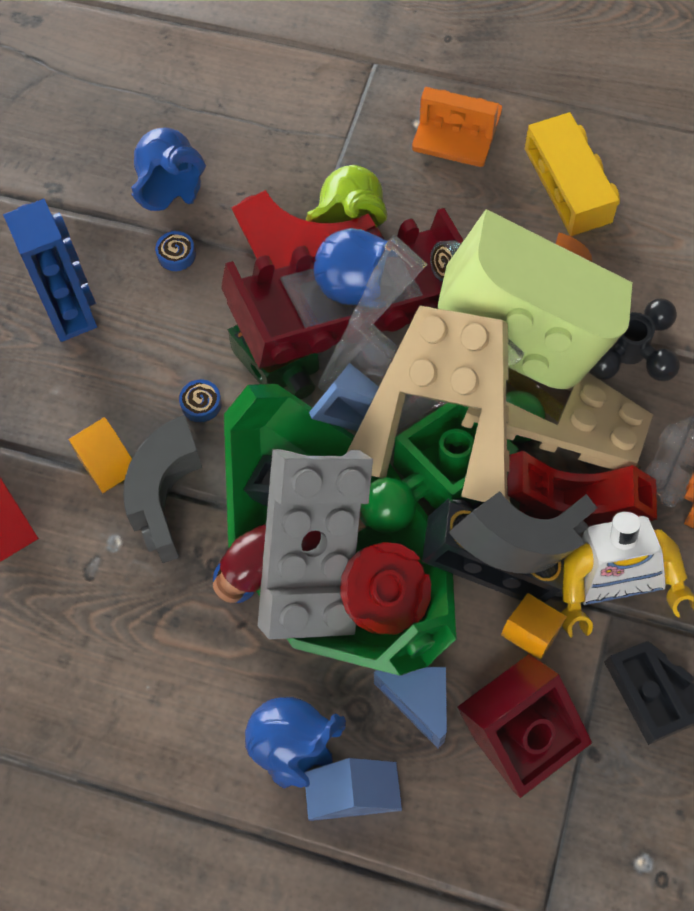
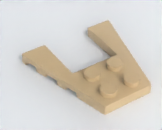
M419 306L347 452L350 450H360L373 459L371 476L386 477L406 394L481 409L461 497L486 502L500 491L510 502V497L507 496V472H510L506 434V423H509V406L506 405L508 323L500 319Z
M587 373L577 385L567 389L571 392L557 425L506 401V405L509 406V423H506L507 439L513 441L515 436L519 435L540 441V449L555 453L557 447L581 453L578 460L612 470L637 465L653 417L652 413L590 373ZM469 407L461 425L472 428L474 422H479L481 409Z

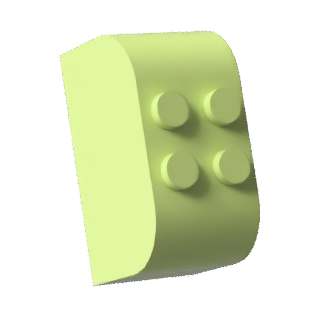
M486 209L446 266L438 309L505 321L508 323V368L548 387L569 389L577 385L628 329L632 282Z

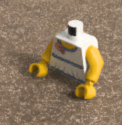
M620 512L614 516L612 522L592 525L584 531L582 540L585 543L564 559L562 594L563 602L567 603L568 607L561 612L567 616L562 628L570 638L573 636L572 627L577 621H579L580 629L586 636H589L593 629L592 621L581 609V602L583 605L664 590L667 584L671 585V588L667 592L666 600L675 616L680 617L677 606L683 600L688 599L694 610V594L683 582L687 579L679 547L664 531L660 529L654 530L648 517H638L631 512Z

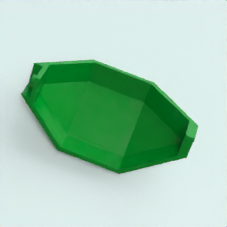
M278 384L247 385L224 413L228 548L241 535L266 524L268 507L252 500L243 490L263 455H272L273 449H281L306 456H343L347 453L355 435L343 427L312 419L309 414L312 407ZM389 463L386 477L401 480ZM371 476V482L380 479V477ZM416 502V511L412 521L407 527L396 533L386 534L373 530L366 524L361 515L360 519L366 528L358 532L356 553L362 548L382 542L401 544L414 551L420 558L418 561L422 565L424 573L429 574L431 580V600L424 616L418 622H414L409 628L398 634H375L356 625L355 635L286 638L292 648L401 676L429 666L457 640L453 574L422 562L428 515L420 504ZM261 588L256 591V592L258 593L259 597H260V590H261Z

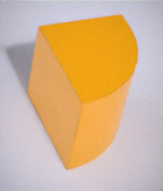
M105 417L68 439L77 457L102 494L125 480L132 458Z
M528 593L508 618L501 636L541 660L552 645L567 616Z

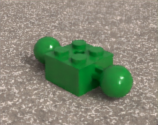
M522 390L506 393L507 402L546 419L544 407L535 395ZM446 403L395 437L393 466L405 479L401 481L392 477H384L371 482L369 504H361L360 508L362 518L370 528L386 534L403 530L410 524L415 515L416 502L423 497L435 510L448 498L451 500H464L472 506L480 502L461 497L478 423L475 422L472 428L461 425L469 407ZM516 435L513 441L507 439L509 455L519 452V449L514 444L528 443L533 439Z

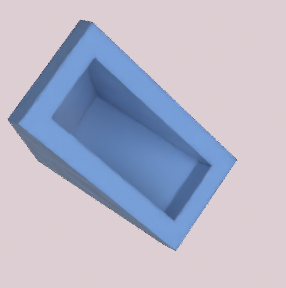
M349 363L311 409L309 414L314 420L358 431L379 386Z
M425 667L401 676L376 670L374 672V684L439 748L445 742L447 733L446 667Z
M347 758L304 772L310 782L309 787H305L309 821L402 811L396 762Z

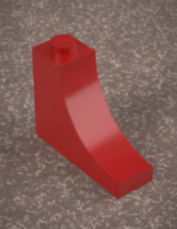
M266 190L256 195L248 196L241 203L231 207L256 259L265 255L269 256L275 269L289 266L293 251L300 246H306L312 256V260H314L318 248L331 234L348 228L362 229L366 232L376 228L369 213L359 218L339 223H316L297 218L280 208Z

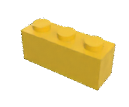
M571 112L528 125L525 151L569 235L574 236L613 223L617 206L620 204L618 189L615 184L609 183L604 174L601 158L598 154H593L588 145L585 129L582 125H577Z

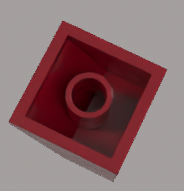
M531 654L525 656L457 706L476 743L519 798L523 797L592 744L560 675Z

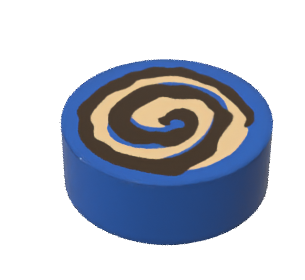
M171 231L162 235L155 246L160 265L170 271H181L188 268L196 257L192 238L181 231Z
M199 379L189 382L183 387L179 395V403L183 414L194 422H207L217 416L222 406L218 388L208 380Z

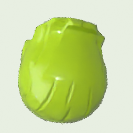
M358 165L340 167L326 178L320 191L319 206L307 212L306 221L339 223L356 219L369 213L376 228H378V226L387 221V211L379 179L370 170Z

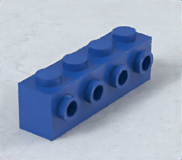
M41 199L31 204H24L16 210L3 214L60 342L97 328L89 307L96 304L60 212L52 215L45 199Z

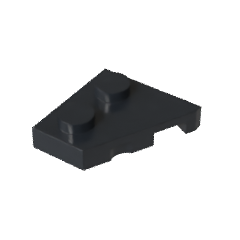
M646 641L613 654L604 661L648 745L694 726V684L692 683L694 677L681 666L672 664L667 659L666 654L651 642Z

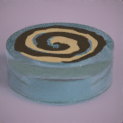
M455 240L437 242L431 251V269L435 277L442 282L448 262L461 245Z

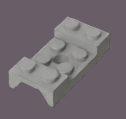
M281 449L272 450L257 625L268 639L355 635L356 624L345 611L340 591L341 576L348 561L356 554L361 504H369L373 459L360 450H350L343 456H306ZM311 531H320L321 540L318 546L311 551H303L301 544L304 536Z

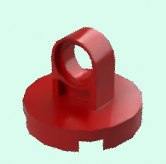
M382 542L360 549L348 561L341 576L340 595L346 613L357 626L375 634H398L409 628L414 622H418L424 616L431 600V580L429 574L424 573L423 567L418 561L420 558L414 551L401 544Z

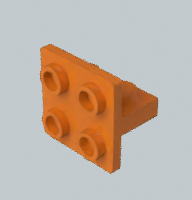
M425 87L420 103V123L412 143V150L460 163L484 167L501 117L502 105L482 98H473L451 93L447 90Z

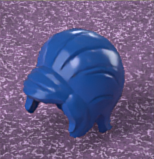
M168 127L153 129L143 135L135 148L134 168L138 181L131 187V195L143 208L150 211L165 210L178 197H182L183 201L187 204H193L200 189V176L204 172L206 164L199 152L191 146L187 137L178 130Z
M348 228L337 231L328 236L317 250L316 261L314 262L315 280L324 295L337 303L366 307L386 306L388 300L377 297L381 295L382 277L388 256H399V248L391 244L390 240L386 241L362 229Z
M274 698L263 703L251 714L245 730V748L253 761L261 768L268 770L272 780L284 789L290 786L309 787V778L304 772L314 765L325 766L333 763L332 753L326 747V744L331 737L341 736L346 728V720L344 716H339L337 713L333 714L331 719L328 720L311 704L298 698Z

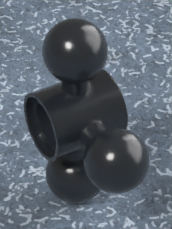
M659 298L648 303L644 314L631 312L628 329L590 370L591 374L599 379H609L618 373L621 363L636 364L645 359L647 372L653 379L664 382L674 378L680 368L678 356L669 349L656 350L650 345L655 330H666L675 323L677 311L673 303L667 299ZM626 336L635 337L639 341H632L628 339Z

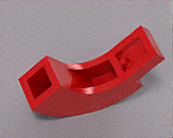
M524 451L509 455L510 472L507 475L508 496L520 502V511L530 517L544 520L558 517L587 494L597 507L593 513L584 519L589 527L612 522L614 516L620 512H631L638 517L645 516L650 521L657 520L656 479L634 465L602 473L577 474L554 469Z

